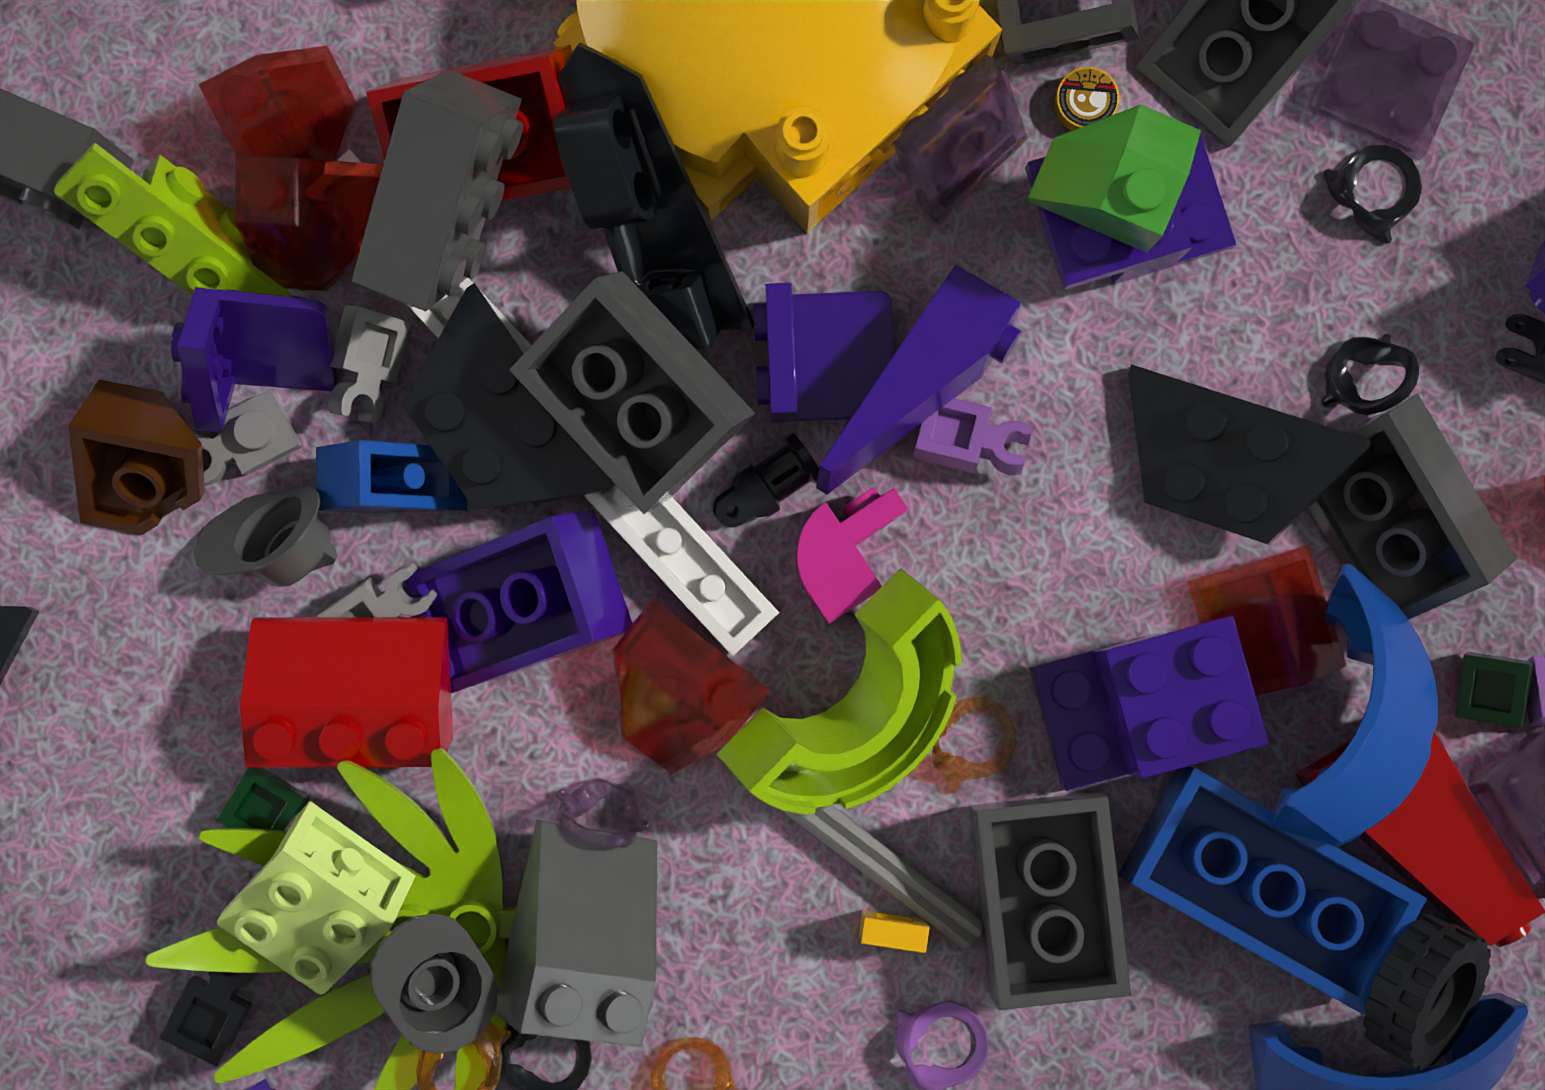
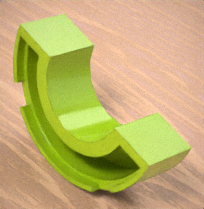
M900 568L855 613L865 632L866 657L859 678L843 699L827 711L804 719L780 718L762 707L717 753V756L746 789L761 801L787 812L815 815L817 807L840 804L845 810L856 807L878 797L903 780L927 756L939 739L952 714L957 695L951 691L955 667L962 665L959 635L951 615L941 600Z

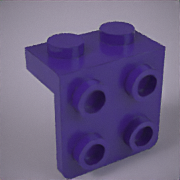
M791 283L765 284L766 302L753 303L755 341H767L768 366H756L758 405H770L771 423L851 419L895 354L891 297L884 291L792 294Z
M195 287L185 322H177L173 328L171 356L174 362H181L183 371L181 399L183 403H188L191 406L196 430L222 433L235 384L332 391L336 385L337 371L336 368L330 367L334 349L329 311L327 306L318 300Z

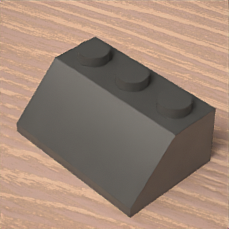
M1418 393L1347 432L1371 440L1372 443L1369 451L1361 459H1357L1336 479L1316 502L1308 506L1309 511L1341 565H1353L1396 603L1408 620L1490 584L1516 560L1512 550Z

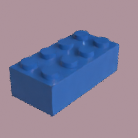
M1187 766L1176 769L1119 871L1118 876L1365 1015L1367 998L1370 996L1372 984L1383 966L1384 959L1392 951L1399 937L1403 933L1405 934L1410 929V925L1415 922L1427 898L1333 845L1272 828L1275 812L1197 768Z

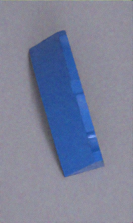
M1351 564L1342 565L1329 592L1323 620L1334 626L1338 622L1346 632L1349 639L1347 642L1348 658L1373 665V680L1369 702L1355 736L1340 757L1328 769L1322 768L1317 778L1303 788H1283L1278 798L1272 828L1337 847L1359 838L1363 832L1381 822L1390 813H1393L1407 798L1420 779L1430 758V745L1438 722V697L1435 677L1420 637L1397 604Z
M1502 993L1482 995L1478 1000L1473 1016L1464 1027L1465 1030L1445 1054V1065L1427 1067L1422 1070L1411 1069L1364 1076L1340 1072L1323 1066L1321 1051L1314 1047H1301L1296 1044L1290 1037L1286 1024L1282 1021L1248 1025L1256 1088L1257 1090H1491L1502 1078L1514 1059L1528 1015V1009L1526 1004Z

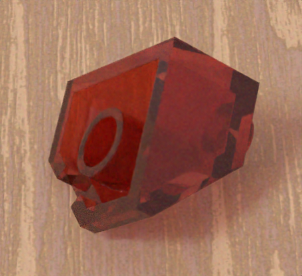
M327 45L255 55L198 84L228 143L273 213L306 197L303 191L337 161L336 157L346 126L350 124L357 103Z
M235 155L234 223L253 265L285 289L328 291L345 274L343 270L359 255L384 164Z
M653 598L613 648L615 675L619 679L622 711H619L621 736L671 774L726 745L739 732L770 691L744 668Z

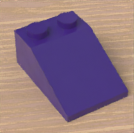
M594 509L548 517L418 570L405 580L410 596L413 598L421 597L431 589L437 594L429 608L417 615V617H447L451 694L635 630Z

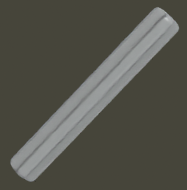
M833 805L817 807L815 815L781 810L962 949L968 950L981 936L984 930V923L980 917Z

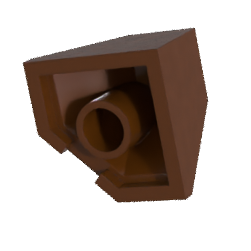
M99 379L68 425L80 523L143 535L158 526L164 516L178 508L185 510L201 500L205 492L202 444L161 391Z

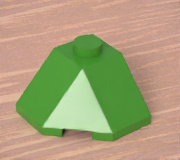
M1140 104L1055 137L1050 144L1026 201L1148 253L1165 232L1189 176L1201 130Z

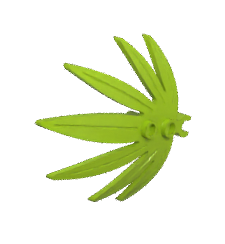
M437 748L432 751L431 763L435 791L445 823L459 851H456L445 834L427 813L397 787L356 763L348 760L338 763V771L372 816L400 845L426 865L431 872L429 876H423L400 864L416 875L392 927L354 965L372 962L380 943L396 926L415 916L436 913L454 918L468 932L490 966L499 987L508 947L507 938H510L516 907H505L504 873L498 839L489 813L468 776L446 750ZM210 828L201 831L199 839L216 848L265 866L274 856L287 832L250 828ZM221 927L168 945L152 952L145 958L146 965L158 968L233 973L285 972ZM371 973L325 993L276 1023L219 1068L214 1075L215 1082L224 1083L300 1057L349 1034L385 1013L386 1011L377 1000L371 986ZM493 1014L489 1025L475 1041L458 1049L454 1090L487 1089L498 1060L506 1029V1022L497 1015ZM402 1035L390 1054L373 1090H411L437 1054L417 1049Z

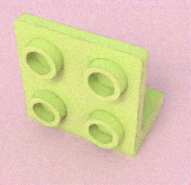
M309 801L295 817L274 856L222 911L217 924L318 994H325L392 927L416 875Z

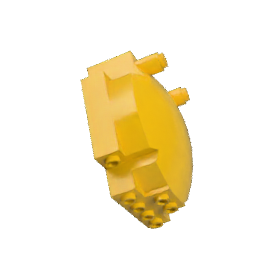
M576 0L577 10L561 24L557 31L559 37L553 44L555 48L571 45L573 52L581 42L617 60L643 76L710 221L757 180L808 234L989 67L1002 28L979 5L980 0Z

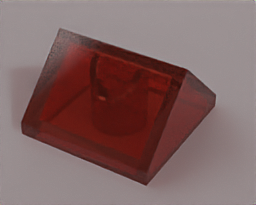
M1309 545L1187 581L1200 623L1233 616L1255 695L1304 685L1347 666L1335 626L1323 620L1327 601Z

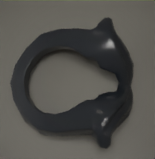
M1388 145L1367 146L1356 153L1338 171L1326 169L1323 173L1334 200L1341 206L1352 209L1354 219L1362 230L1386 244L1392 241L1391 229L1404 219L1419 203L1422 184L1417 167L1409 156L1401 150ZM1383 159L1393 162L1401 168L1405 175L1407 186L1405 195L1392 208L1376 209L1369 212L1358 203L1352 192L1356 186L1358 173L1364 165L1373 160Z
M1384 334L1379 339L1364 336L1350 338L1341 345L1327 364L1325 371L1326 395L1322 399V405L1330 407L1340 404L1356 414L1367 416L1397 406L1409 397L1417 385L1419 364L1416 355L1405 347L1392 344L1389 334ZM1348 360H1356L1364 365L1400 366L1405 369L1406 374L1401 385L1390 395L1381 399L1365 400L1360 397L1358 389L1353 383V378L1345 367Z
M508 1025L501 1046L502 1061L499 1069L501 1082L507 1090H577L580 1088L589 1074L592 1062L590 1041L575 1040L580 1053L577 1070L568 1079L552 1083L542 1080L533 1072L525 1070L518 1064H511L510 1056L513 1050L523 1047L527 1040L535 1039L538 1035L523 1034Z

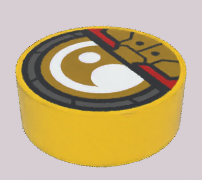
M1095 67L1075 69L1063 78L1054 98L1055 113L1066 128L1071 131L1114 115L1119 105V90L1112 77L1101 69Z

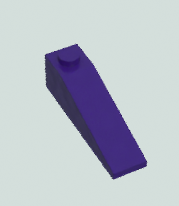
M955 265L821 462L816 489L826 495L978 381L993 359L1003 364L1022 333L1020 329L1014 327L1022 303Z

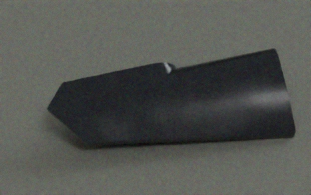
M580 42L557 76L566 107L556 117L555 139L584 222L594 231H604L617 271H623L695 349L704 348L712 344L722 329L751 331L754 327L753 318L643 76L617 60Z

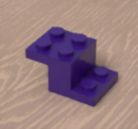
M1201 134L1189 176L1165 232L1148 253L1037 206L1064 290L1111 276L1112 283L1115 285L1229 250L1236 245ZM1045 157L1029 161L1025 167L1031 188Z
M1233 616L1222 617L1167 633L1150 634L1029 667L1064 791L1124 775L1143 779L1269 744Z

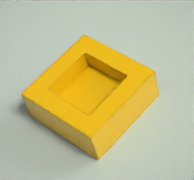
M862 910L859 938L861 944L926 953L930 927L927 921L921 918Z

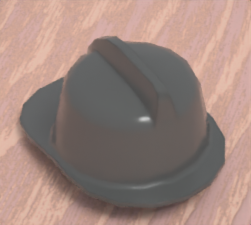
M305 486L289 491L258 494L244 498L214 517L207 524L198 537L194 550L196 565L207 574L230 575L249 573L272 586L287 587L300 581L313 570L334 564L338 555L330 542L331 537L328 525L318 512L320 506L319 493L315 489Z
M434 913L415 916L396 926L380 943L372 960L370 983L377 1000L403 1037L417 1049L435 1054L456 1051L475 1041L489 1025L497 1006L498 985L490 966L472 938L454 918Z

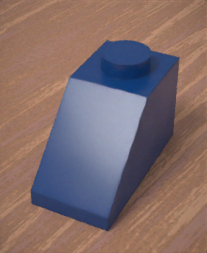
M356 440L316 447V491L319 493L320 498L318 511L350 513L467 511L466 496L430 445Z

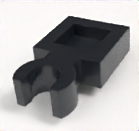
M208 972L210 976L209 981L196 975L188 979L159 1038L218 1067L225 1061L253 1004L237 996V993L241 987L253 981L259 973Z

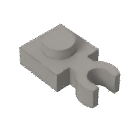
M344 305L330 367L345 371L343 382L339 383L330 394L328 402L329 413L349 416L352 402L358 396L361 405L357 420L372 424L379 422L384 409L383 397L379 391L380 382L397 384L411 326L410 322L364 307Z
M271 389L228 410L221 435L213 439L205 436H196L202 444V450H207L212 458L210 467L203 472L204 486L220 481L225 476L229 464L236 462L241 474L247 476L303 447L275 391Z
M411 562L395 570L387 580L383 592L380 591L370 577L322 610L316 617H400L399 615L401 614L415 616L426 611L435 600L437 594L431 589L423 596L413 598L404 592L402 587L403 581L407 580L417 570L415 564Z

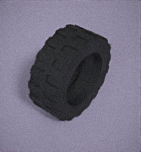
M1428 914L1422 920H1416L1410 925V929L1405 934L1403 933L1396 941V945L1387 954L1382 968L1374 979L1372 990L1365 1006L1366 1014L1363 1018L1366 1038L1371 1043L1414 1068L1422 1070L1426 1069L1428 1065L1432 1066L1437 1063L1438 1059L1451 1049L1456 1039H1459L1465 1030L1464 1027L1477 1008L1476 1005L1480 996L1483 994L1486 977L1489 975L1490 970L1489 959L1491 957V950L1487 948L1488 942L1436 914L1434 916Z

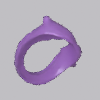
M946 1001L928 1006L914 1014H909L904 1010L897 1011L896 1049L906 1064L907 1077L918 1090H944L964 1083L978 1075L986 1062L989 1044L984 1025L979 1017L967 1006ZM953 1016L961 1018L970 1025L975 1034L976 1045L974 1053L968 1062L960 1067L950 1069L935 1065L914 1066L911 1052L918 1046V1039L925 1035L932 1022L941 1017Z

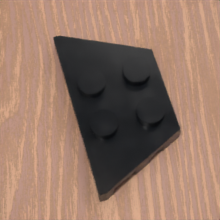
M473 283L463 293L402 406L472 507L478 512L509 508L512 505L525 503L536 504L556 501L559 498L586 494L610 493L617 488L616 484L509 370L524 352L480 289Z
M1132 364L1128 372L1144 503L1270 545L1293 523L1296 517L1308 506L1316 502L1336 479L1357 459H1361L1369 451L1372 443L1369 439Z

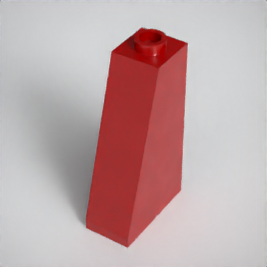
M1433 732L1430 758L1410 794L1393 813H1390L1381 822L1363 832L1359 838L1454 924L1485 939L1489 946L1494 944L1498 947L1509 945L1527 935L1531 930L1529 922L1544 914L1545 910L1439 738ZM1351 740L1295 773L1301 785L1304 787L1313 782L1322 768L1328 769L1345 751Z

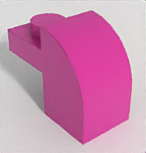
M875 487L864 492L843 507L849 518L841 523L825 502L813 512L803 527L797 546V571L804 590L827 625L874 595L882 587L856 548V545L906 513L908 508L895 488L880 496Z

